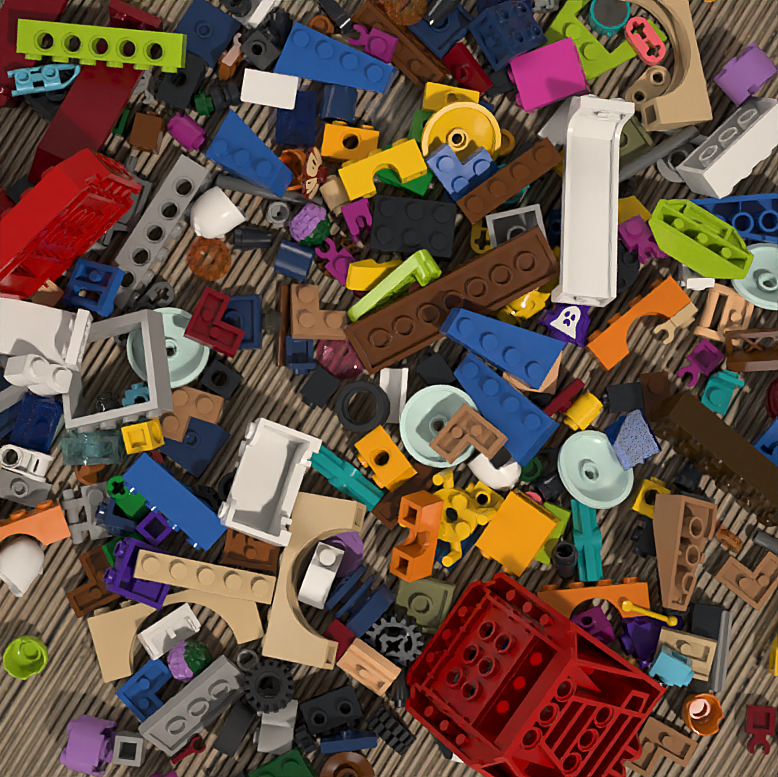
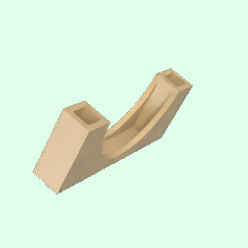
M619 0L635 3L652 13L666 30L674 51V73L669 87L662 96L655 97L640 105L645 132L682 129L692 124L698 127L713 120L689 1Z
M298 492L291 512L292 523L287 526V532L292 534L288 546H285L284 552L281 553L279 558L280 572L278 579L275 581L273 604L267 614L269 622L267 633L264 634L261 643L263 656L333 670L339 642L320 635L306 621L297 599V580L305 558L319 542L340 533H361L366 505L356 501Z
M177 586L173 587L174 593L166 595L163 606L178 602H191L212 609L228 623L238 644L262 638L266 633L258 602ZM134 600L121 602V608L111 611L110 607L107 606L94 610V616L87 618L104 683L131 676L135 673L134 646L137 635L144 622L157 609L137 603Z

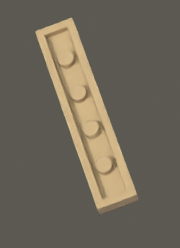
M141 549L138 551L133 578L268 605L271 604L276 581L274 576Z

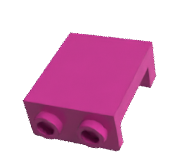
M571 37L517 56L510 62L511 68L508 69V74L512 84L516 83L519 91L516 94L518 106L528 114L535 113V109L577 94L583 96L591 93L576 43Z

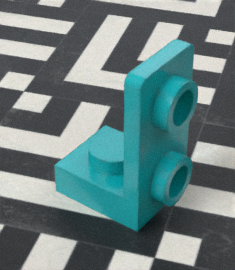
M728 370L708 376L699 401L712 412L724 416L734 390L742 388L745 381L738 379L739 374Z

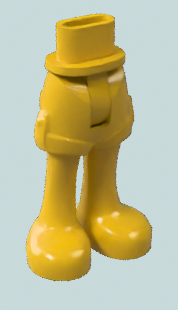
M556 246L552 252L560 265L561 248ZM560 277L504 305L505 308L496 316L502 322L515 325L518 322L521 325L522 321L545 307V301L551 295V291L560 284Z

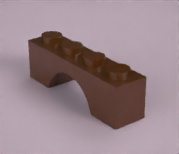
M546 137L458 200L457 204L472 225H475L516 193L559 165L563 159L548 137Z

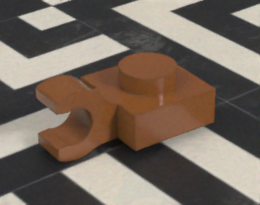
M237 33L234 36L232 48L229 52L225 50L218 60V65H220L218 77L224 81H228L241 65L243 59V52L239 48L242 45L239 43L241 33Z

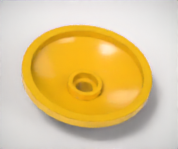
M454 101L442 106L432 114L423 129L421 136L423 159L446 142L460 162L481 146L486 149L495 162L501 146V133L497 120L489 110L472 101ZM458 133V140L452 142L453 135Z

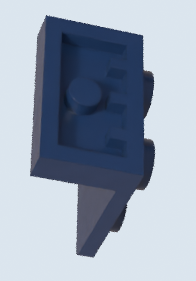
M509 0L489 7L468 25L495 72L502 70L518 55L543 46L548 42L523 0Z

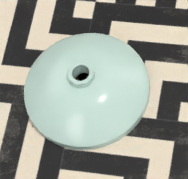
M757 243L749 245L747 249L754 255L753 262L747 276L743 280L731 279L732 285L740 296L748 302L761 308L778 310V244Z
M178 308L155 309L153 311L161 312L163 316L166 349L170 348L174 351L172 356H167L171 388L184 386L193 381L203 371L208 361L210 348L183 337L192 314ZM142 329L129 333L127 356L134 372L143 381L148 383Z
M433 385L419 390L407 401L400 416L399 431L401 440L412 457L425 465L444 468L463 462L474 452L475 448L469 444L451 465L429 446L440 432L434 429V423L441 421L444 428L464 403L480 415L479 409L468 394L453 386Z
M585 430L573 434L561 446L557 461L559 475L564 486L575 499L597 509L612 508L626 499L633 486V468L627 453L613 438L598 431Z

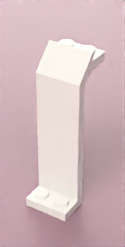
M591 94L572 97L564 129L560 284L551 291V302L605 307L616 298L619 141L624 124L634 114L635 103L625 102L622 98L600 99L598 96Z
M0 298V354L13 357L36 354L46 359L50 364H59L67 369L80 372L91 323H93L94 319L90 311L78 309V312L74 313L26 301Z

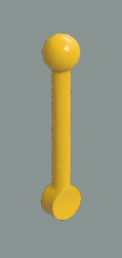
M628 600L623 601L621 604V608L626 612L632 610L665 621L669 626L677 624V618L673 615L667 617L634 606Z

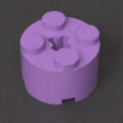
M752 42L742 51V55L731 59L713 80L739 107L751 96L755 95L766 82L768 83L778 73V68L755 42Z
M85 714L80 715L77 720H70L67 727L69 740L67 747L61 753L60 763L66 765L68 770L97 777L104 776L107 770L102 768L105 762L111 763L113 758L115 735L118 734V732L113 731V727H116L117 723Z

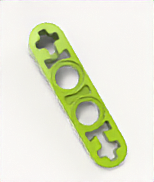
M426 249L414 253L348 311L350 320L352 322L357 321L394 301L416 281L421 286L428 285L438 279L442 271Z

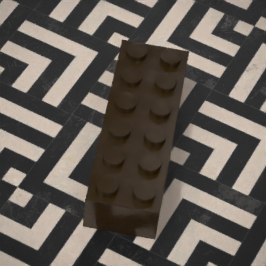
M687 390L665 398L646 423L652 428L653 434L662 440L668 441L674 446L673 450L678 455L684 458L687 457L693 462L694 468L698 472L711 477L715 481L717 488L724 492H729L736 498L735 502L740 507L750 510L756 515L759 523L766 527L778 526V467Z

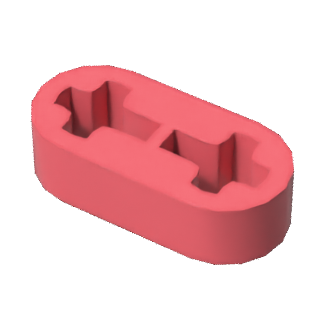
M631 18L624 29L625 38L645 64L649 66L659 64L666 53L664 43L645 18ZM633 25L643 28L641 35L644 39L638 33L634 35L631 33ZM646 43L651 49L657 48L659 50L656 54L657 58L654 55H647L649 48Z

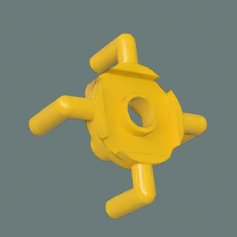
M447 468L433 476V483L435 485L443 484V488L436 491L433 495L444 500L438 539L450 542L451 552L442 559L443 565L449 567L462 557L461 541L470 536L478 524L485 525L496 516V510L494 508H479L473 497L471 498L462 488L454 486L453 472ZM447 508L456 510L458 514L457 521H452L447 517Z

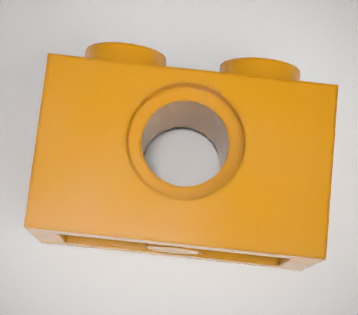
M333 121L332 124L326 123L321 150L322 161L343 164L352 159L361 161L368 158V153L378 149L379 131H375L374 127L368 125H359V128L348 127V123L342 121ZM348 138H354L358 141V145L354 149L345 148L343 143Z
M381 425L354 444L359 451L356 457L365 468L370 465L375 472L371 477L381 489L386 487L392 493L417 474V471ZM384 455H389V461L385 465L379 466V459Z

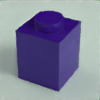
M151 511L136 527L154 547L160 546L174 531L165 522L168 517L161 511H158L157 514Z

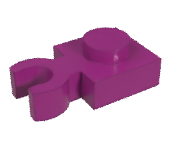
M354 24L353 28L359 30L361 36L358 40L350 37L348 42L352 45H365L363 53L386 64H390L399 38L376 27H373L369 33L364 25Z
M640 214L618 225V237L629 252L635 249L638 250V259L642 264L647 263L645 252H652L656 258L659 257L660 249L658 245L650 242L653 240L654 235Z
M326 238L325 242L330 246V250L323 253L319 248H316L315 252L319 258L328 259L329 262L324 266L325 269L344 287L346 285L349 264L358 261L345 248L338 253L334 242L330 238Z
M704 338L685 358L690 365L681 368L676 376L679 378L685 372L689 373L691 381L686 386H694L698 381V374L701 373L705 377L708 376L725 355Z

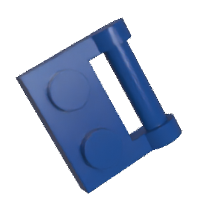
M79 258L62 298L63 305L71 308L77 306L89 309L105 317L111 316L114 310L113 301L125 272L117 267ZM80 289L100 293L99 301L79 296Z

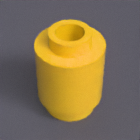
M587 391L584 395L581 394L563 412L566 417L563 422L574 432L577 429L584 431L601 413L599 410L603 405L593 394Z

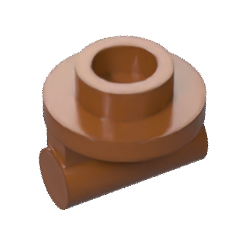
M98 459L93 462L86 460L78 461L74 466L76 478L85 485L95 484L99 478L98 471L106 468V461L104 459Z

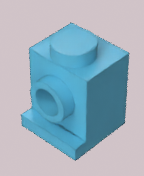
M662 644L649 667L648 676L653 678L657 674L659 679L667 685L674 686L675 684L679 687L682 685L687 687L694 675V671L691 670L692 660Z

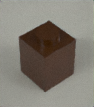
M145 111L144 114L136 112L129 139V145L132 149L159 155L166 128V123L163 118H160V114L153 111Z

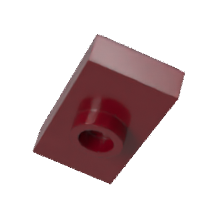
M463 42L457 43L441 59L463 89L480 92L479 98L494 85Z
M575 378L542 410L550 416L558 410L563 413L573 404L571 398L585 384L580 378Z

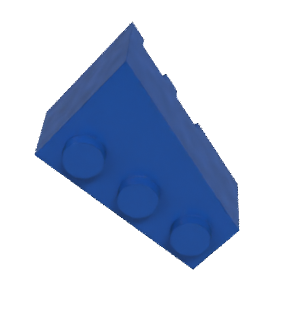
M232 109L229 111L204 155L218 168L281 199L295 176Z

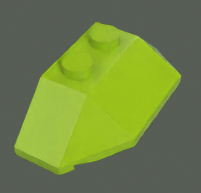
M660 199L657 202L648 223L661 251L706 278L743 280L747 276L754 255L751 251H748L745 242L734 227L688 199Z

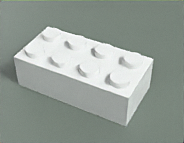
M751 96L676 167V170L693 193L721 199L729 195L733 187L741 179L749 176L753 167L770 156L772 149L778 145V99Z

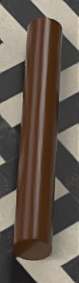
M279 285L276 366L285 367V336H288L289 285Z

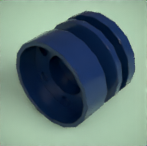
M364 564L349 572L331 591L329 599L324 605L328 611L337 602L341 605V608L334 615L336 618L341 617L346 612L350 613L351 616L345 627L358 639L376 622L397 597L385 584L380 585L373 591L370 586L376 576L372 573L365 581L360 578L368 569Z

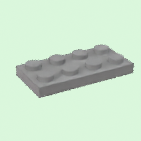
M220 656L195 679L191 680L180 692L170 698L159 710L149 716L138 727L140 734L172 757L245 694L244 679L247 674L226 656Z

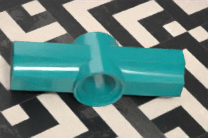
M323 445L320 446L319 452L317 454L313 452L308 460L311 461V466L328 479L330 484L346 496H351L356 502L366 505V510L370 512L385 494L362 476L363 474L346 460L342 461Z
M570 499L573 524L571 540L579 552L577 560L579 581L602 580L603 572L600 550H602V537L600 527L597 526L596 508L589 507L577 499Z

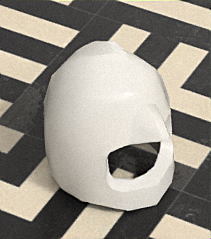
M218 186L207 190L192 206L190 212V222L194 233L208 239L224 238V234L247 219L246 213L239 206H235Z
M504 445L491 460L479 452L467 464L473 474L483 484L498 491L505 492L512 489L521 474V466L517 464Z
M20 536L11 540L0 549V579L9 586L10 591L16 597H22L37 575L43 573L44 553L38 546V542L29 537Z

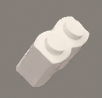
M36 354L8 358L4 372V378L11 384L27 386L32 392L42 396L68 393L73 375L66 367L59 364H50L46 359Z

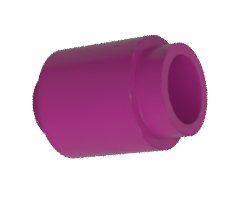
M180 112L167 125L170 136L189 152L194 150L198 152L207 143L208 139L205 138L207 131L188 115L184 116Z

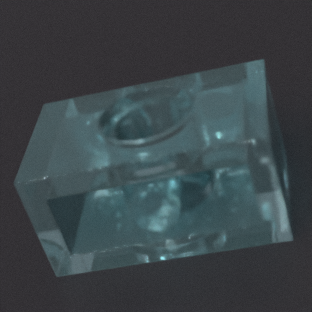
M95 431L91 434L66 432L62 437L63 465L119 464L122 459L121 431Z

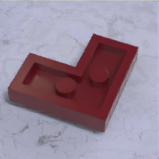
M206 286L183 337L234 358L246 331L221 321L231 297Z

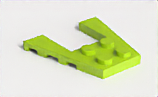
M567 0L545 33L548 42L543 46L535 48V50L571 37L576 43L587 82L638 56L627 39L610 54L575 17L592 0ZM649 18L647 21L664 43L667 37ZM640 26L633 35L638 33L644 39L641 35L643 28Z

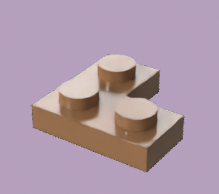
M291 284V338L345 340L347 337L344 332V327L347 326L346 311L319 310L318 285Z
M187 386L171 388L174 410L162 413L159 419L163 437L183 443L191 417L217 425L225 401L223 397Z
M464 403L429 446L452 465L469 444L491 460L508 438Z
M767 550L752 571H750L734 557L728 555L712 577L753 609L759 611L778 586V557Z
M648 715L638 732L642 746V755L634 761L625 760L623 765L644 777H649L662 754L681 766L686 767L698 742Z

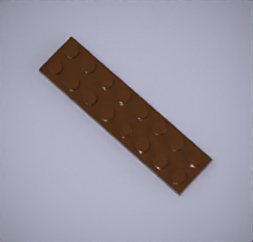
M537 224L441 275L428 285L420 286L357 321L344 327V332L369 375H372L445 337L439 330L452 308H462L485 316L560 277V265Z

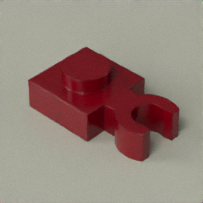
M746 704L744 732L752 734V737L747 742L749 753L754 754V746L757 743H762V753L765 755L769 754L770 745L766 740V735L774 736L776 707Z

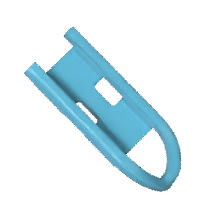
M55 63L7 71L8 78H15L17 90L12 91V96L69 87L79 75L80 66L70 63ZM75 69L73 76L68 81L61 83L58 70ZM43 81L44 86L33 87V82Z

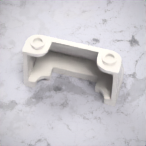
M257 418L254 423L250 422L247 426L245 438L248 439L227 501H223L220 505L217 517L221 518V525L275 546H288L292 533L287 532L285 526L292 523V519L289 518L305 470L311 466V461L308 460L313 452L316 454L319 452L322 440L267 419Z

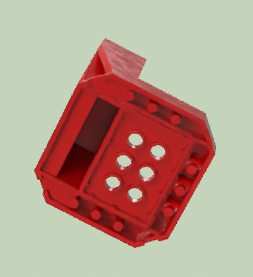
M89 148L82 149L55 167L51 166L46 169L40 176L41 181L34 188L30 187L20 195L19 199L21 201L18 204L7 195L4 188L0 185V298L27 301L35 296L36 291L42 285L48 288L49 286L46 281L50 279L55 283L65 271L70 269L84 253L131 209L134 201L130 198L132 192L135 195L138 194L143 186L121 162Z
M504 572L493 575V580L487 582L478 580L470 583L421 655L407 672L406 684L411 686L410 698L406 699L405 710L467 766L485 777H626V769L623 765L625 760L634 761L642 755V746L637 731L660 700L666 688ZM493 627L492 633L486 637L487 631ZM509 639L508 646L502 650L503 644ZM477 650L475 657L470 660L471 654ZM493 663L492 669L486 673L488 665ZM460 673L458 681L454 683V678ZM476 686L475 693L470 697L471 689Z

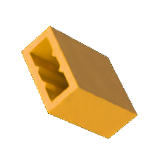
M516 488L510 491L496 512V516L490 521L475 545L480 548L479 552L489 560L495 559L502 564L501 568L506 573L514 577L516 575L521 577L534 562L561 522V519Z

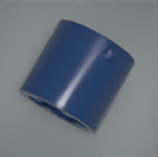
M341 85L324 86L320 113L318 114L319 120L328 124H332L333 121H342L348 123V126L353 125L356 120L355 111L358 91Z
M283 239L275 261L274 273L297 279L299 282H305L313 263L315 248Z

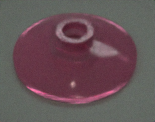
M348 337L345 340L320 339L317 347L318 361L321 367L333 377L349 379L365 370V366ZM346 346L349 349L348 355L341 356L338 352L339 348Z

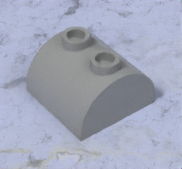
M539 204L485 216L492 248L537 224L546 238Z

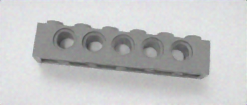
M183 154L175 163L111 265L125 272L124 275L132 274L134 277V281L129 287H122L120 284L113 301L114 305L126 312L129 307L133 308L139 301L141 295L138 293L143 285L147 286L155 275L153 269L158 261L162 263L167 257L170 250L167 248L172 239L176 240L184 229L182 223L187 216L190 217L191 208L201 193L204 194L212 185L213 181L211 180L212 175L210 171ZM189 183L192 185L189 194L180 195L178 193V189L182 184ZM169 206H176L177 214L172 218H166L164 216L165 209ZM156 228L162 229L163 235L158 241L150 240L152 230ZM141 251L148 252L147 261L143 264H137L135 260L136 255Z

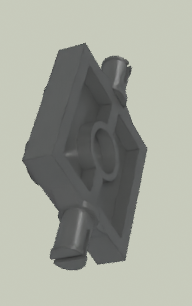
M127 155L124 167L143 187L136 195L132 192L130 198L134 201L131 209L98 240V242L109 245L114 230L133 232L144 214L154 185L133 174L139 158Z

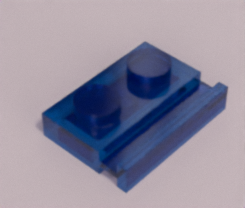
M297 91L293 110L277 107L276 146L315 147L317 92Z
M25 392L9 437V444H20L21 447L48 454L63 412V402L40 395L33 396L29 392Z

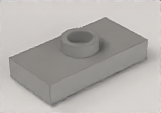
M5 469L0 470L1 498L33 508H37L36 504L49 499L53 484L36 481Z

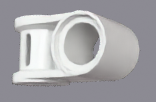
M5 445L0 448V463L3 468L45 483L46 478L44 476L49 462L53 461L54 456L19 445ZM11 449L15 450L18 454V460L13 465L6 461V454Z

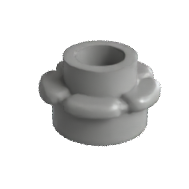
M275 201L268 206L266 218L269 223H273L275 227L280 228L291 221L293 213L290 211L291 207L288 203ZM278 212H281V213H282V215H281L280 217L277 216V213H278Z

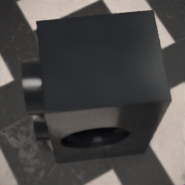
M186 52L185 68L177 67V73L166 72L163 80H158L154 89L157 102L162 106L189 116L195 102L194 95L199 93L209 70L207 61ZM183 76L187 78L183 86L176 87L173 85L177 77Z

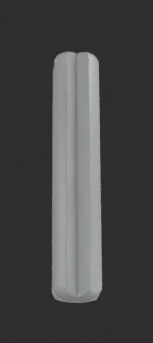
M722 610L719 638L710 669L709 690L714 692H724L733 617L732 612Z

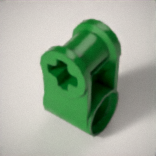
M123 475L112 477L106 486L108 495L115 498L116 504L131 521L137 522V525H139L152 511L144 504L147 499L139 492L136 495L132 494L125 487V493H116L117 485L115 483L125 482V480L122 478Z

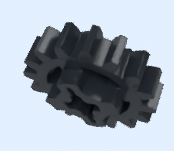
M393 610L391 616L384 612L381 615V619L378 618L366 631L364 642L393 664L397 665L400 662L406 667L408 659L415 662L417 654L421 655L425 636L422 635L423 627L416 626V618L408 620L406 612L402 616H397V611ZM377 634L379 635V640L381 642H378L376 637ZM408 636H411L412 644L409 643L410 639Z

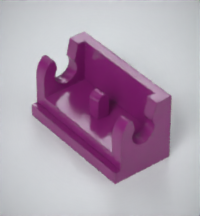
M367 197L341 207L342 217L354 244L360 242L359 227L363 228L366 225L368 233L371 234L372 217L369 212Z

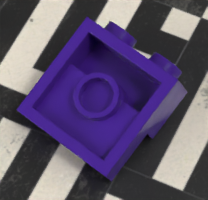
M125 537L123 541H118L114 548L113 555L117 558L113 568L108 567L104 573L103 582L106 583L104 589L161 610L170 585L133 578L138 551L141 549L171 556L175 555L137 539Z

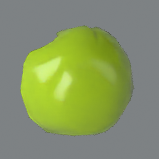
M23 635L14 639L8 645L2 660L5 670L12 677L27 680L30 676L39 674L45 668L49 654L47 647L38 637Z

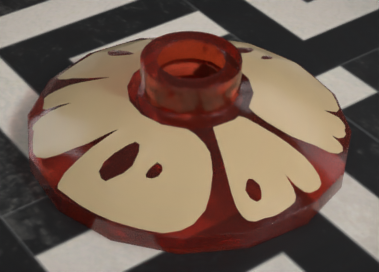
M317 146L309 148L304 161L302 193L305 200L313 199L320 183H325L327 180L328 169L322 166V158Z

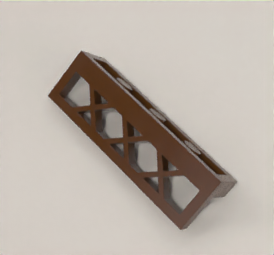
M366 0L351 17L353 24L364 25L369 33L373 27H376L399 38L391 61L423 92L427 82L438 84L441 80L447 79L452 74L378 0Z
M778 327L725 331L727 348L726 369L732 372L778 370V343L774 347L768 348L759 343L763 337H772L778 341ZM732 339H744L750 344L746 349L733 350Z

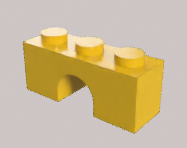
M407 138L400 139L392 144V148L385 151L382 148L373 150L367 154L368 158L361 161L352 159L341 165L342 169H339L338 173L350 203L366 197L370 198L377 194L373 177L381 169H391L396 172L401 184L427 174V166L415 138L409 141Z

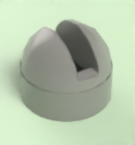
M243 649L236 656L238 667L245 672H248L251 667L254 668L255 664L259 662L258 655L252 649ZM252 654V658L241 664L240 661Z

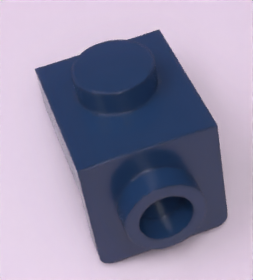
M285 336V369H293V374H309V369H316L313 339H297Z
M112 497L103 499L102 502H99L95 511V517L97 518L96 526L108 529V534L124 538L125 534L135 533L137 522L112 515L116 499Z

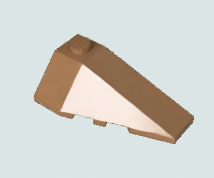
M656 494L653 529L664 608L686 611L697 581L694 574L698 563L703 564L706 556L702 553L706 541L712 540L715 531L718 504L684 495Z

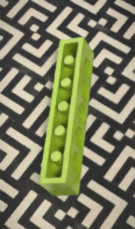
M18 19L17 53H25V59L42 60V55L52 56V61L69 63L70 57L79 58V64L96 65V60L107 61V67L123 68L124 62L134 63L133 69L150 70V65L161 66V72L177 73V67L185 68L187 35ZM46 34H50L53 37V45L49 49H46L42 43V39ZM74 36H77L81 42V46L76 52L72 51L69 46L70 39ZM100 39H105L108 43V50L104 54H100L96 49V44ZM128 41L133 42L135 45V53L131 57L126 56L123 51V47ZM158 43L163 49V54L156 60L151 56L150 49L154 44Z

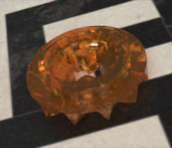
M385 0L384 2L388 17L393 22L403 26L419 22L426 13L428 5L427 0H411L413 7L407 6L400 12L401 2L399 0Z
M215 238L201 239L192 246L188 254L191 271L195 276L205 281H215L222 278L231 266L232 259L228 247L224 242ZM216 251L214 259L219 266L217 267L209 263L202 268L205 259L201 252L210 255Z

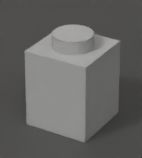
M121 730L115 735L112 764L140 767L145 762L147 739L139 732Z

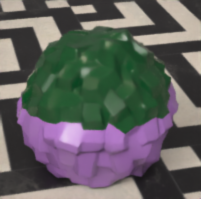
M310 201L288 223L291 236L296 241L305 245L321 244L330 234L331 222L326 214V209Z
M182 640L169 651L167 656L168 667L176 680L190 683L191 680L195 679L210 666L213 656L202 642Z

